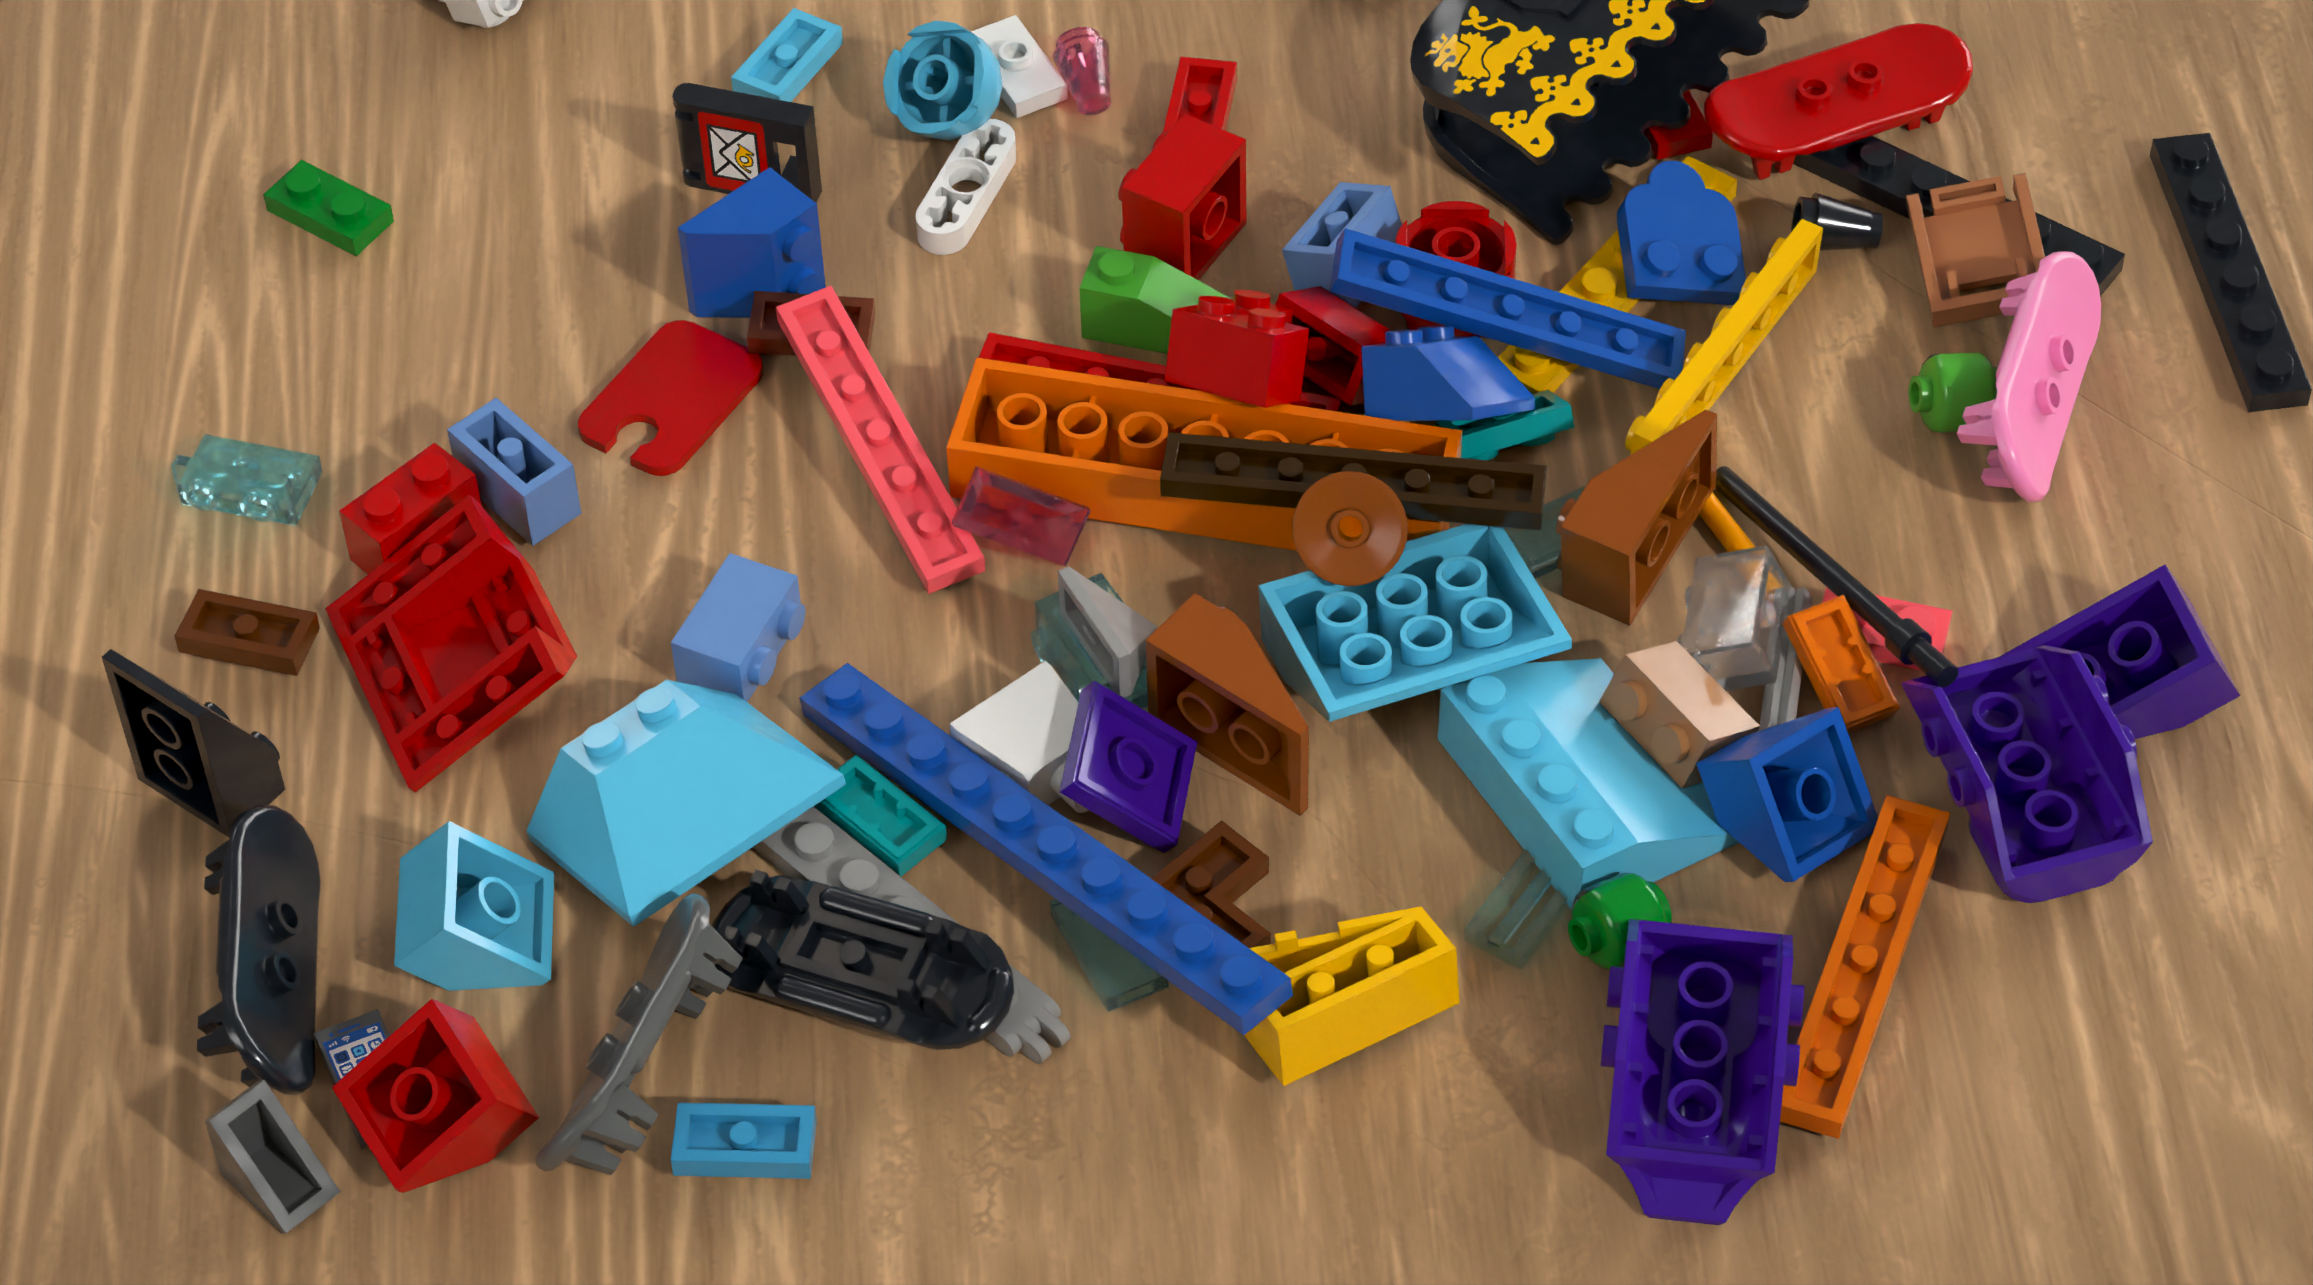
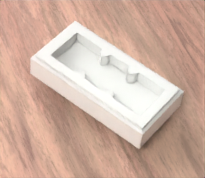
M1016 15L971 31L991 47L998 59L1003 85L1001 98L1016 118L1068 99L1066 82Z

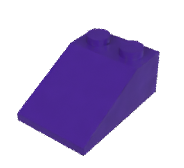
M2166 564L2001 655L2005 656L2044 645L2080 652L2091 674L2099 675L2104 681L2109 695L2110 708L2119 724H2126L2130 728L2134 739L2182 728L2241 696L2193 604Z

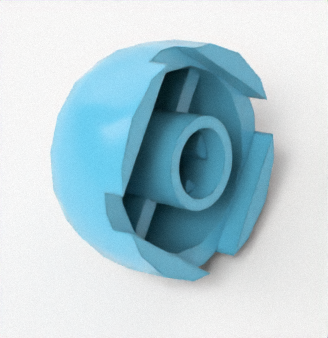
M936 20L917 26L907 35L912 38L905 43L901 51L894 49L887 61L883 86L885 102L890 112L897 115L903 126L911 132L922 137L948 141L959 139L962 135L968 134L988 122L999 105L1003 88L1000 64L991 47L968 29L953 22Z

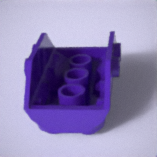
M2044 645L1958 667L1959 672L1956 680L1947 687L1938 686L1928 676L1900 682L1922 723V736L1926 749L1932 757L1939 756L1948 773V786L1951 796L1958 807H1966L1970 815L1968 825L1971 836L1996 884L2007 896L2016 901L2036 903L2103 886L2114 881L2121 872L2136 863L2153 843L2136 761L2137 747L2134 736L2126 724H2119L2109 706V695L2104 681L2099 675L2091 674L2080 652Z
M1629 919L1624 967L1610 966L1606 1007L1620 1008L1618 1026L1604 1025L1601 1066L1614 1068L1606 1155L1620 1165L1638 1196L1643 1214L1647 1217L1711 1225L1724 1224L1727 1222L1735 1206L1749 1189L1760 1179L1775 1173L1783 1086L1796 1087L1799 1069L1800 1045L1787 1044L1788 1026L1801 1027L1804 1002V985L1791 984L1793 968L1792 935Z

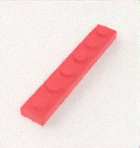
M828 286L777 306V321L927 593H933L984 572V555L833 287Z

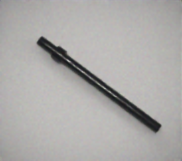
M1722 466L1716 470L1715 489L1836 596L1844 595L1850 608L1885 638L1886 648L1902 663L1906 665L1915 664L1940 687H1947L1956 680L1959 672L1958 668L1931 645L1932 638L1928 632L1914 620L1900 618L1729 467Z

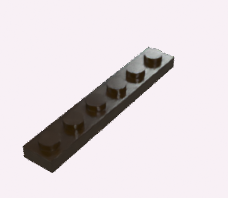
M1168 433L1160 477V493L1164 497L1296 508L1306 490L1321 478L1337 472L1355 471L1374 476L1387 484L1400 499L1406 517L1409 519L1541 530L1547 481V466Z

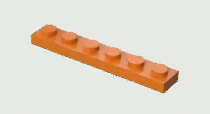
M1886 795L1796 1045H1800L1796 1087L1783 1086L1780 1122L1836 1139L1840 1138L1947 833L1950 812Z

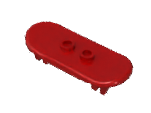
M1923 23L1898 25L1777 66L1724 81L1713 88L1708 94L1704 103L1705 120L1711 131L1722 142L1738 152L1751 156L1753 171L1758 179L1762 180L1770 177L1773 163L1779 173L1791 170L1796 155H1809L1818 151H1827L1903 125L1908 131L1920 128L1922 117L1929 124L1940 121L1946 106L1957 102L1968 88L1973 74L1972 54L1965 41L1954 32L1940 26Z

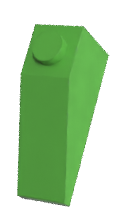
M1096 246L1079 288L1082 338L1168 354L1172 310L1174 308L1197 305L1200 296L1232 298L1154 256Z

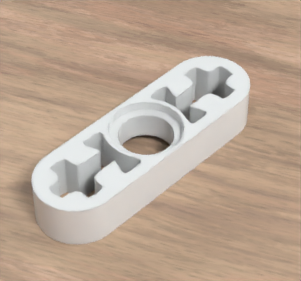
M989 119L980 128L961 136L916 211L917 239L924 250L937 255H948L960 251L967 245L1016 162L1015 132L1009 124L1001 120ZM980 151H987L984 155L985 162L981 160ZM963 180L976 181L982 185L979 189L967 193L958 192L951 188L955 183ZM948 210L952 212L953 223L946 222L948 219Z

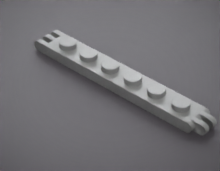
M814 806L752 847L788 877L839 887L958 923ZM1010 965L1014 980V995L1010 1010L997 1030L988 1035L986 1039L1009 1057H1012L1020 1050L1033 1062L1041 1064L1051 1056V1049L1045 1040L1054 1047L1060 1048L1071 1039V1035L1067 1027L1058 1019L1061 1016V1010L1057 1003Z

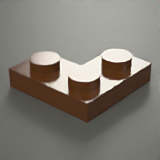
M1222 820L1151 878L1248 948L1271 944V933L1233 904V902L1269 873V857Z

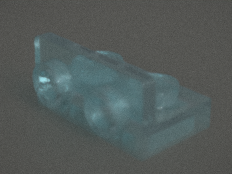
M204 434L193 457L177 455L171 465L181 504L193 506L204 511L215 510L250 517L261 522L272 521L293 526L297 525L323 473L320 458L317 455Z

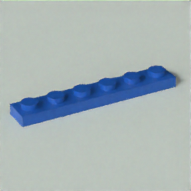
M1347 228L1343 230L1337 239L1329 290L1331 292L1445 326L1454 325V328L1658 389L1661 388L1668 378L1675 380L1683 369L1686 330Z

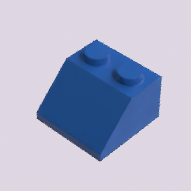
M770 167L678 227L689 312L696 317L750 318L755 291L810 294L826 288L817 203Z
M1454 325L1417 327V330L1385 332L1386 343L1362 346L1365 416L1397 421L1477 420L1535 409V397L1479 336L1455 337Z

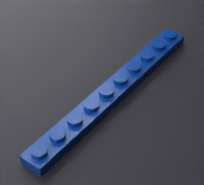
M849 663L843 665L799 697L803 715L1242 1035L1249 1032L1293 996L1291 978Z

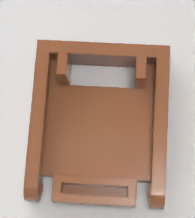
M2026 173L2013 175V192L2017 200L2006 202L2001 176L1930 189L1931 206L1934 216L1925 218L1919 194L1906 195L1908 214L1933 327L2002 315L2003 313L1999 306L2002 298L2009 297L2005 291L2006 288L1960 296L1959 291L2008 282L2038 272L2040 260L2045 257Z

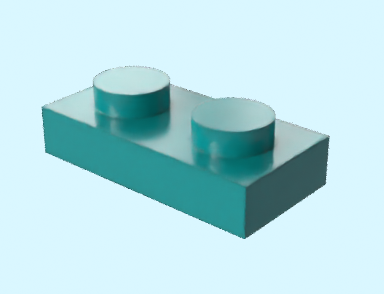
M1549 389L1532 394L1535 397L1534 410L1477 420H1441L1435 422L1437 427L1462 430L1461 458L1491 460L1499 454V449L1516 444L1523 446L1543 445L1554 440L1555 433L1575 428L1571 404Z

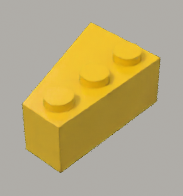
M1421 906L1337 922V932L1297 939L1295 930L1274 934V944L1249 948L1291 978L1293 996L1244 1035L1283 1086L1460 1003L1456 947Z

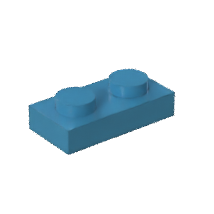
M678 1103L671 1153L673 1176L811 1179L817 1125L815 1106Z

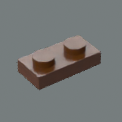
M198 589L174 637L178 651L181 653L297 676L320 630V625L316 612Z

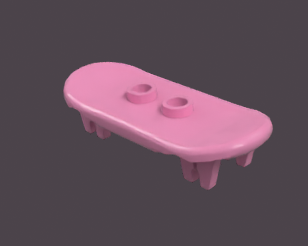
M2053 252L2040 260L2038 272L2008 281L2005 291L2009 297L2002 298L1999 308L2004 316H2014L1996 370V399L1965 407L1962 417L1966 424L1959 425L1957 436L1961 443L1998 446V449L1989 451L1987 462L1991 468L1983 469L1981 475L1985 486L2013 488L2027 502H2040L2049 491L2053 470L2101 323V298L2096 277L2086 261L2073 252Z

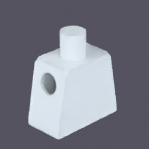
M1047 661L1033 668L950 723L951 737L1047 805L1061 797L1076 812L1083 813L1088 811L1087 808L1059 793L1079 702Z

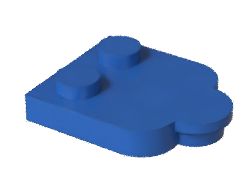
M1679 161L1659 163L1649 174L1646 184L1632 188L1617 210V225L1627 298L1734 305L1739 299L1746 276L1737 215L1733 205L1721 193L1705 188L1700 175L1689 165Z

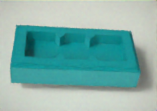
M854 755L837 769L844 775L846 785L814 806L901 877L947 840L946 825L857 755Z

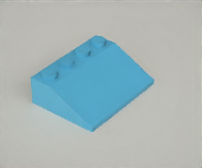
M1464 524L1407 541L1404 551L1395 566L1383 577L1364 585L1343 586L1333 584L1318 577L1311 570L1258 585L1261 640L1284 682L1329 722L1572 649L1570 635L1503 527Z
M1601 658L1522 663L1442 688L1437 739L1570 909H1572L1575 896L1583 889L1618 874L1634 873L1646 881L1656 882L1739 843L1718 824L1704 783L1681 788L1599 703L1614 675Z

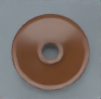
M1344 471L1325 476L1306 490L1294 512L1292 534L1301 560L1314 574L1333 584L1358 586L1371 583L1383 577L1395 566L1406 545L1408 523L1400 499L1387 484L1366 473ZM1346 516L1358 518L1362 523L1363 532L1357 537L1344 535L1340 529V520Z

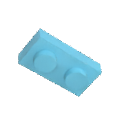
M793 8L731 76L732 90L792 102L843 44L842 27Z

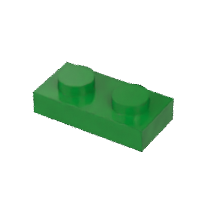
M302 159L263 194L268 212L354 256H358L394 222L390 204Z

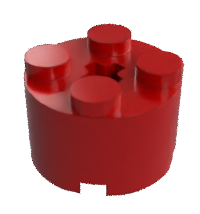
M1445 201L1431 204L1421 209L1420 218L1408 226L1406 220L1397 232V244L1515 279L1517 242L1514 231L1505 220L1504 226L1490 218L1489 209L1479 204L1465 201ZM1400 312L1406 319L1408 330H1417V327L1442 325ZM1454 328L1455 337L1479 336Z

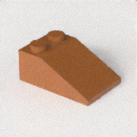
M1709 410L1702 411L1590 479L1577 500L1571 498L1565 503L1556 523V533L1561 535V550L1557 560V568L1562 570V592L1564 598L1629 626L1632 624L1716 487V413Z
M1194 593L1146 639L1148 713L1197 741L1196 752L1301 816L1308 809L1309 726L1246 623L1242 622L1227 607L1216 606Z

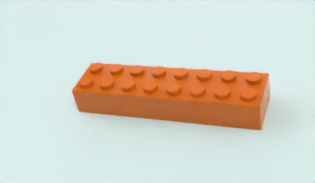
M976 357L946 447L950 497L1297 551L1292 534V522L1296 508L1161 496L1160 477L1168 433L1461 458L1462 430L1290 404L1263 408L1203 391ZM1346 516L1340 520V529L1344 535L1357 537L1363 532L1362 523L1358 518ZM1407 518V541L1448 530L1450 522Z

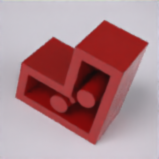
M1236 290L1232 299L1219 296H1200L1197 305L1174 308L1172 310L1165 381L1263 408L1300 401L1309 328L1292 324L1293 309L1271 304V295L1264 292Z

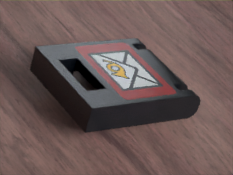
M683 83L675 88L672 97L676 109L675 119L681 163L684 167L683 178L687 186L730 194L769 167L781 175L778 142L794 145L796 156L790 155L781 176L817 203L822 192L813 106L693 83Z

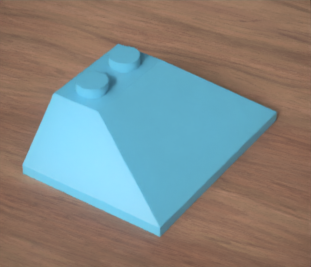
M666 679L656 687L644 691L636 700L602 722L590 726L582 735L560 749L526 832L532 843L634 927L845 786L846 781L841 772L737 694Z

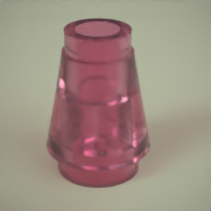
M1077 27L1064 32L1056 41L1053 61L1066 82L1067 88L1077 104L1078 111L1084 115L1100 114L1111 105L1109 45L1104 38L1100 37L1097 30L1090 27Z

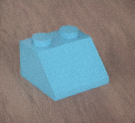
M448 821L400 858L394 966L448 991L544 985L551 980L554 872Z

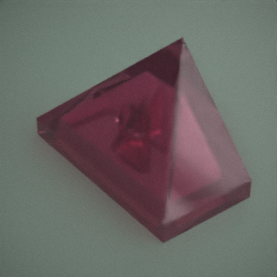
M976 466L951 523L954 527L1067 566L1091 510L1085 505Z

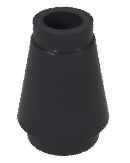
M1816 192L1811 198L1800 196L1797 199L1792 217L1791 232L1801 219L1823 227L1820 251L1864 249L1865 247L1876 249L1878 247L1883 229V216L1881 213L1871 212L1870 210Z

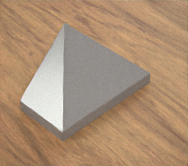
M1070 566L1059 570L1058 587L1061 615L1114 692L1123 698L1132 695L1146 659V639L1158 626Z

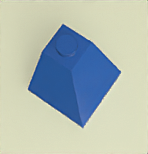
M1839 707L1827 708L1743 736L1696 763L1718 824L1784 882H1794L1873 833L1878 820V815Z

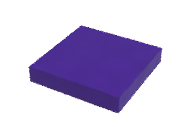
M1094 680L1081 690L1059 793L1160 852L1165 853L1178 844L1197 741Z

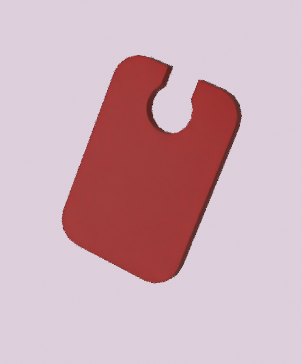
M675 320L666 323L582 412L578 419L579 435L584 443L606 454L616 444L618 433L626 425L636 422L651 424L657 429L658 433L653 440L640 445L630 456L631 466L655 476H667L676 473L758 384L763 376L762 359L758 353H749L748 347L696 323L686 320Z

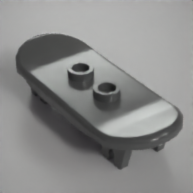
M697 894L686 896L679 902L666 921L656 941L641 982L636 980L632 984L615 1011V1015L620 1020L612 1035L609 1033L605 1034L589 1057L585 1068L591 1072L567 1116L552 1138L537 1153L535 1163L541 1170L552 1171L565 1161H569L611 1175L616 1171L621 1159L608 1152L604 1144L609 1145L622 1154L626 1150L636 1152L643 1144L646 1136L633 1129L629 1125V1121H633L638 1126L648 1130L656 1120L658 1113L629 1089L635 1075L643 1069L675 1010L694 1019L703 1011L706 1002L693 995L690 988L705 997H708L712 992L721 995L728 987L731 978L717 970L715 964H719L724 969L733 973L743 959L709 924L710 906L708 900L703 896Z

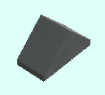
M258 1080L205 1120L221 1175L281 1233H288L340 1193V1190L265 1080Z

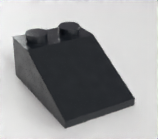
M112 649L102 656L138 780L228 838H230L228 829L240 813L257 805H269L285 790L278 763L280 754L266 736L256 731H253L251 734L232 723L225 712L211 702L202 704Z

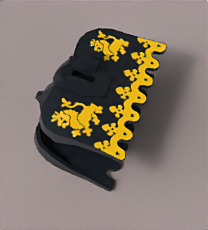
M1443 0L1421 25L1413 41L1410 57L1414 82L1425 98L1423 120L1426 134L1437 155L1450 168L1518 214L1550 243L1554 245L1562 244L1570 237L1574 230L1572 216L1565 209L1567 204L1572 201H1581L1595 205L1608 200L1613 193L1611 178L1604 171L1607 166L1618 163L1628 167H1638L1648 162L1652 156L1651 142L1643 134L1644 131L1651 126H1658L1668 130L1680 129L1685 126L1690 120L1691 114L1688 102L1682 97L1684 92L1690 89H1697L1709 93L1720 83L1729 80L1728 67L1720 60L1723 55L1734 52L1745 56H1752L1762 52L1768 42L1766 30L1759 24V21L1765 16H1774L1781 19L1796 18L1809 7L1810 0Z

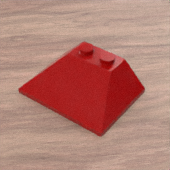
M471 495L461 500L325 608L408 788L414 792L425 786L562 679L577 658V654L534 569Z

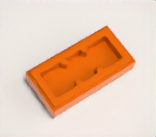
M1844 595L1787 616L1782 625L1823 708L1839 707L1848 733L1895 715L1900 706Z

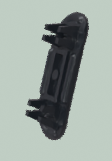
M257 805L239 814L228 829L229 840L208 854L205 860V867L213 872V874L205 877L204 889L212 895L219 894L216 974L218 976V987L222 993V1002L198 1016V1029L206 1035L197 1039V1051L205 1057L238 1051L247 1068L241 1070L242 1083L250 1087L258 1080H265L269 1087L283 1094L298 1095L312 1085L316 1067L314 1033L318 909L321 884L319 862L307 832L289 812L275 805Z
M755 869L750 879V885L740 890L730 899L712 923V927L743 958L733 973L724 969L719 964H715L717 970L731 978L728 985L730 989L929 1049H961L982 1041L997 1030L1009 1013L1014 995L1012 969L1003 950L987 934L926 912L839 887L829 886L816 881H804L785 875L769 877L766 872Z

